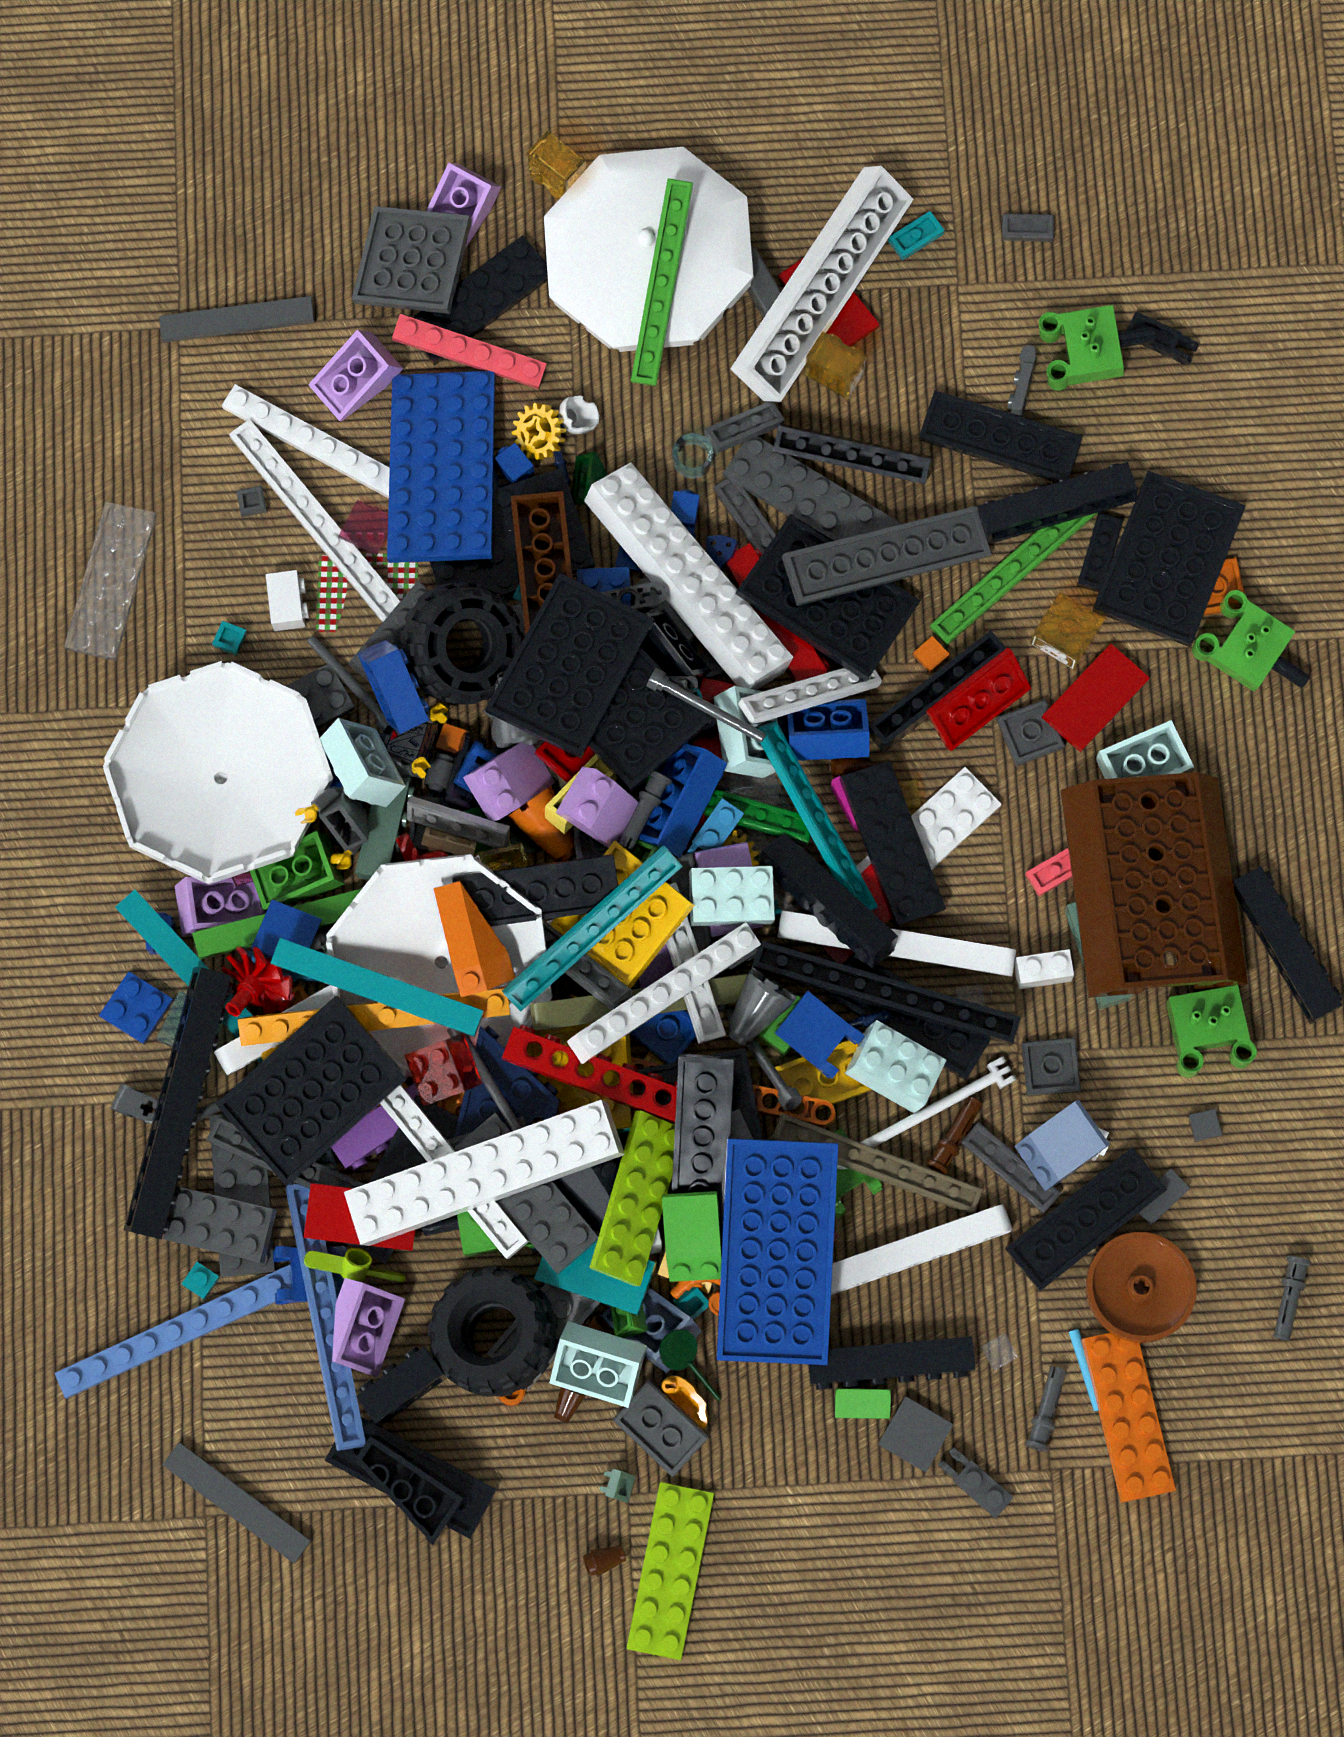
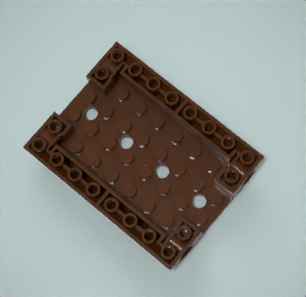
M1199 772L1098 779L1062 789L1060 792L1088 998L1141 994L1147 988L1194 985V989L1247 985L1248 981L1218 778ZM1141 798H1151L1155 804L1154 808H1144L1141 804ZM1149 849H1158L1162 854V859L1159 861L1152 860L1148 855ZM1156 901H1166L1169 905V912H1159L1156 908ZM1166 952L1173 953L1177 959L1176 964H1166L1163 960V954Z

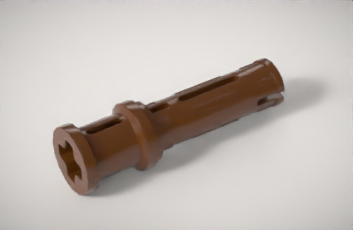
M967 1097L964 1106L958 1113L946 1136L938 1140V1147L935 1153L925 1163L927 1167L947 1175V1168L952 1159L960 1153L959 1145L968 1132L976 1115L983 1107L979 1100L974 1097Z

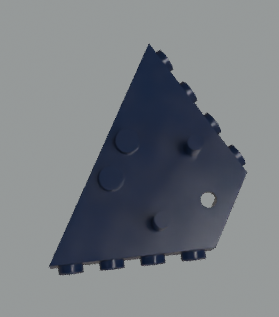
M480 1025L475 1048L517 1118L524 1116L526 1126L532 1125L535 1117L546 1120L556 1116L560 1101L556 1095L559 1091L548 1081L543 1084L537 1078L538 1073L503 1061L502 1056L506 1046L504 1047L497 1041L500 1036L489 1025L485 1029ZM472 1063L454 1137L473 1132L494 1113L498 1114L503 1122L506 1121Z

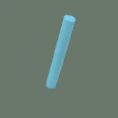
M1076 1329L1070 1331L1069 1335L1095 1412L1098 1411V1406L1081 1341L1082 1337L1080 1330Z

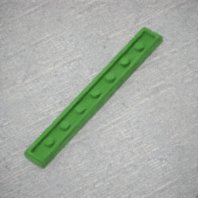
M667 179L631 376L632 383L657 387L693 191V182Z
M1098 512L1036 531L938 617L929 628L948 646L1096 516Z
M362 889L296 905L293 908L322 919L318 929L324 928L337 922ZM265 914L193 932L192 935L199 960L236 951L238 946L242 948L251 947Z

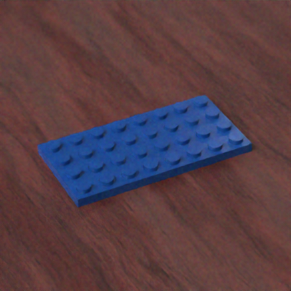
M494 372L397 375L392 379L387 539L388 563L492 559L495 433Z
M727 1138L716 1354L718 1361L828 1365L838 1143Z

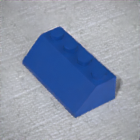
M689 744L682 747L661 766L658 772L669 778L672 783L666 786L660 798L661 804L658 807H654L638 839L659 848L664 845L674 857L680 858L687 848L688 842L699 824V820L707 804L710 802L711 796L719 780L722 778L728 763L707 749Z

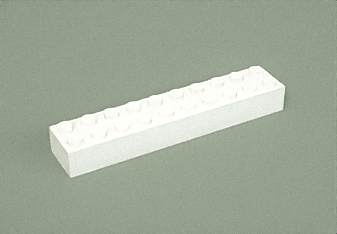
M882 166L864 167L730 368L763 401H782L914 200Z
M631 462L591 485L584 502L651 582L660 583L665 588L666 601L738 687L757 690L786 671L793 656L750 604L735 594L737 591L735 586Z
M599 1100L345 1191L344 1194L360 1245L370 1246L625 1154L607 1102Z

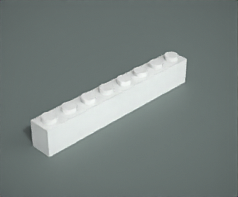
M745 922L574 1035L567 1043L579 1061L584 1064L751 953L761 943Z

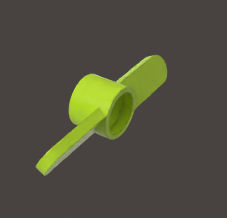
M360 1248L347 1250L344 1257L317 1251H309L304 1256V1264L308 1268L341 1274L344 1279L347 1278L358 1282L364 1281L367 1275L398 1282H404L406 1277L402 1273L370 1267L372 1262L370 1254Z

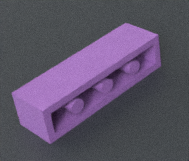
M419 1081L406 1088V1091L413 1099L417 1094L432 1102ZM381 1105L363 1118L331 1148L347 1171L351 1169L357 1171L368 1163L367 1158L373 1154L379 1156L385 1152L398 1125Z

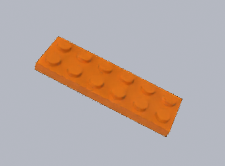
M1112 1333L1081 1339L1120 1502L1123 1503L1176 1491L1140 1343L1123 1340Z

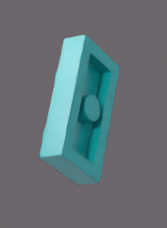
M929 211L889 236L888 242L903 261L944 235L945 230L932 212Z

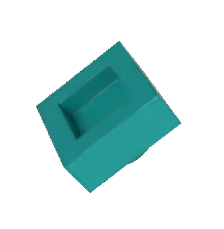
M222 621L212 645L215 648L237 656L247 635V630Z
M196 1262L181 1284L205 1300L220 1277Z
M692 1287L690 1291L686 1290L678 1300L676 1298L672 1300L681 1311L693 1320L709 1307V1301L697 1287Z

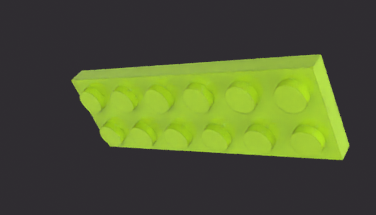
M641 1110L635 1111L624 1148L625 1155L621 1158L589 1267L590 1269L632 1286H641L663 1210L662 1194H667L673 1175L674 1124Z
M660 1482L626 1649L676 1660L682 1659L714 1493Z

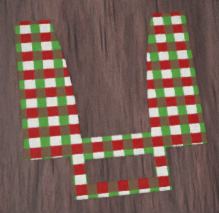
M344 533L350 541H387L388 534ZM361 553L370 565H388V587L400 601L418 581V562L388 563L387 554ZM319 555L316 632H336L347 591L348 580L327 555Z

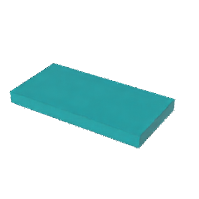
M597 1242L560 1274H557L542 1256L534 1278L535 1280L635 1315H639L656 1266V1262L648 1260L641 1286H632L589 1268Z

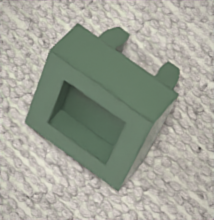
M612 1469V1472H604V1476L610 1479L607 1487L600 1486V1491L604 1492L607 1497L628 1503L636 1476L616 1469Z

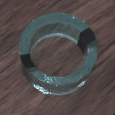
M696 433L685 434L678 438L673 445L672 451L675 469L681 475L689 478L701 477L706 474L713 463V448L708 439ZM690 444L703 447L708 455L707 460L699 467H686L678 459V453L683 447Z

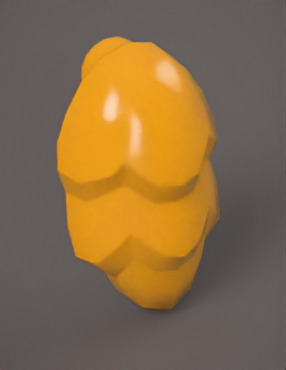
M669 1376L664 1379L661 1389L697 1424L705 1429L708 1423L707 1402L698 1393L696 1386L681 1376Z

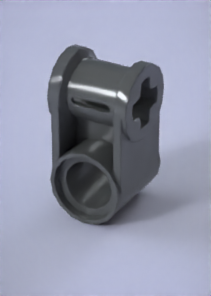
M120 1084L110 1109L152 1124L154 1114H148L146 1109L148 1107L156 1109L158 1101L139 1090Z

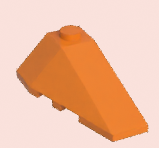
M461 881L433 888L460 996L464 997L483 992L515 979L508 950L500 942L491 925L485 920Z

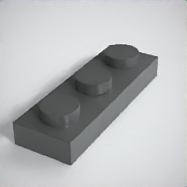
M769 401L705 428L704 435L715 452L720 453L778 428L780 423L784 424L785 419L774 402Z

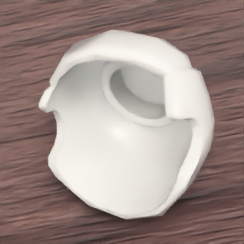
M571 396L564 399L560 404L558 415L559 418H564L562 426L572 434H585L594 430L599 424L600 416L595 403L585 402L583 396Z

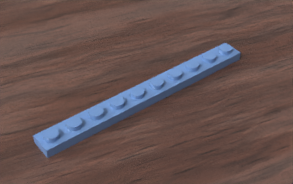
M293 1184L286 1187V1194L337 1451L364 1447L366 1441L351 1368L332 1362L335 1306L337 1302L332 1272L308 1268L304 1264V1256L309 1251L328 1254L326 1241L303 1238L310 1189L299 1184Z
M290 1265L56 1372L55 1376L64 1397L68 1399L275 1303L277 1289H291Z

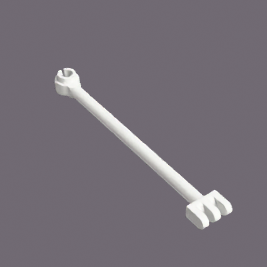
M1004 1056L987 1065L990 1071L989 1074L860 1143L874 1148L995 1082L999 1089H1002L1017 1079L1015 1075L1004 1079L1003 1075L1012 1070L1009 1066L999 1070L998 1066L1006 1062ZM837 1164V1169H847L846 1167Z

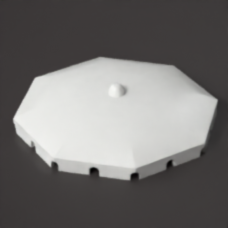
M684 147L599 155L544 216L549 297L558 308L578 324L582 323L589 333L609 349H618L619 352L635 351L637 349L668 178L693 182L694 185L664 348L694 345L693 342L699 339L703 340L723 318L724 311L727 308L731 309L748 290L754 278L747 196Z
M219 661L192 670L188 676L181 677L177 675L148 685V689L144 690L143 693L140 692L125 719L126 723L123 730H119L104 757L105 763L103 765L129 847L208 885L293 857L311 822L301 824V821L305 819V814L295 816V811L298 808L311 806V801L324 790L329 789L334 780L306 698L302 697L299 692L271 679L267 681L260 674L232 661L231 663Z
M472 854L381 864L326 935V947L329 956L436 994L459 992L433 888L453 883L452 876L483 873L496 884L502 887L508 886L506 892L536 915H539L536 921L492 926L494 933L509 952L515 977H518L547 950L542 909L530 902L523 894L517 892L501 877L495 875L490 868ZM510 980V981H508V982H506V983H503V984H501V985H499V986H496V987H494V988L506 987V986L509 985L513 980ZM550 985L530 1004L550 1001L553 998L552 986ZM332 986L333 998L339 996L345 1005L375 1002ZM509 1000L510 1015L482 1018L479 1027L481 1025L485 1029L489 1025L500 1036L497 1041L505 1047L513 1027L520 1028V1025L531 1027L530 1005L520 1012ZM435 1023L369 1031L409 1077L422 1078L447 1075L449 1072L464 1073L470 1071L472 1062L460 1043L457 1044L455 1040L452 1041L447 1032L448 1027ZM479 1027L475 1037H470L474 1046H476Z

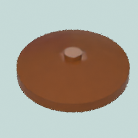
M1132 1232L1110 1240L1098 1251L1088 1268L1086 1297L1090 1309L1098 1322L1107 1331L1123 1340L1148 1343L1170 1336L1188 1319L1196 1300V1277L1188 1258L1174 1243L1153 1233Z

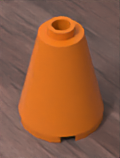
M550 786L508 817L555 861L558 858L565 861L575 854L573 849L575 847L574 837L570 829L563 834L545 818V806L556 796L554 789Z

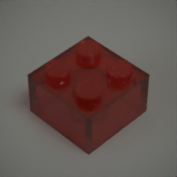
M464 1033L404 1055L423 1106L483 1084Z

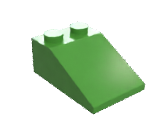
M319 831L303 837L293 857L250 871L264 911H267L272 899L288 905L322 895L345 884L341 870L336 869L338 864L330 863V858L334 851L327 835Z
M717 1191L662 1194L669 1281L720 1279L723 1230Z

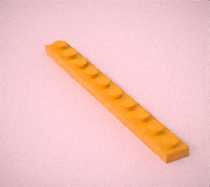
M505 987L491 988L464 997L460 996V992L438 994L483 1010L482 1018L511 1014L509 999L502 992ZM378 1002L346 1005L368 1031L435 1024L429 1020ZM321 1008L238 1018L241 1046L286 1041Z

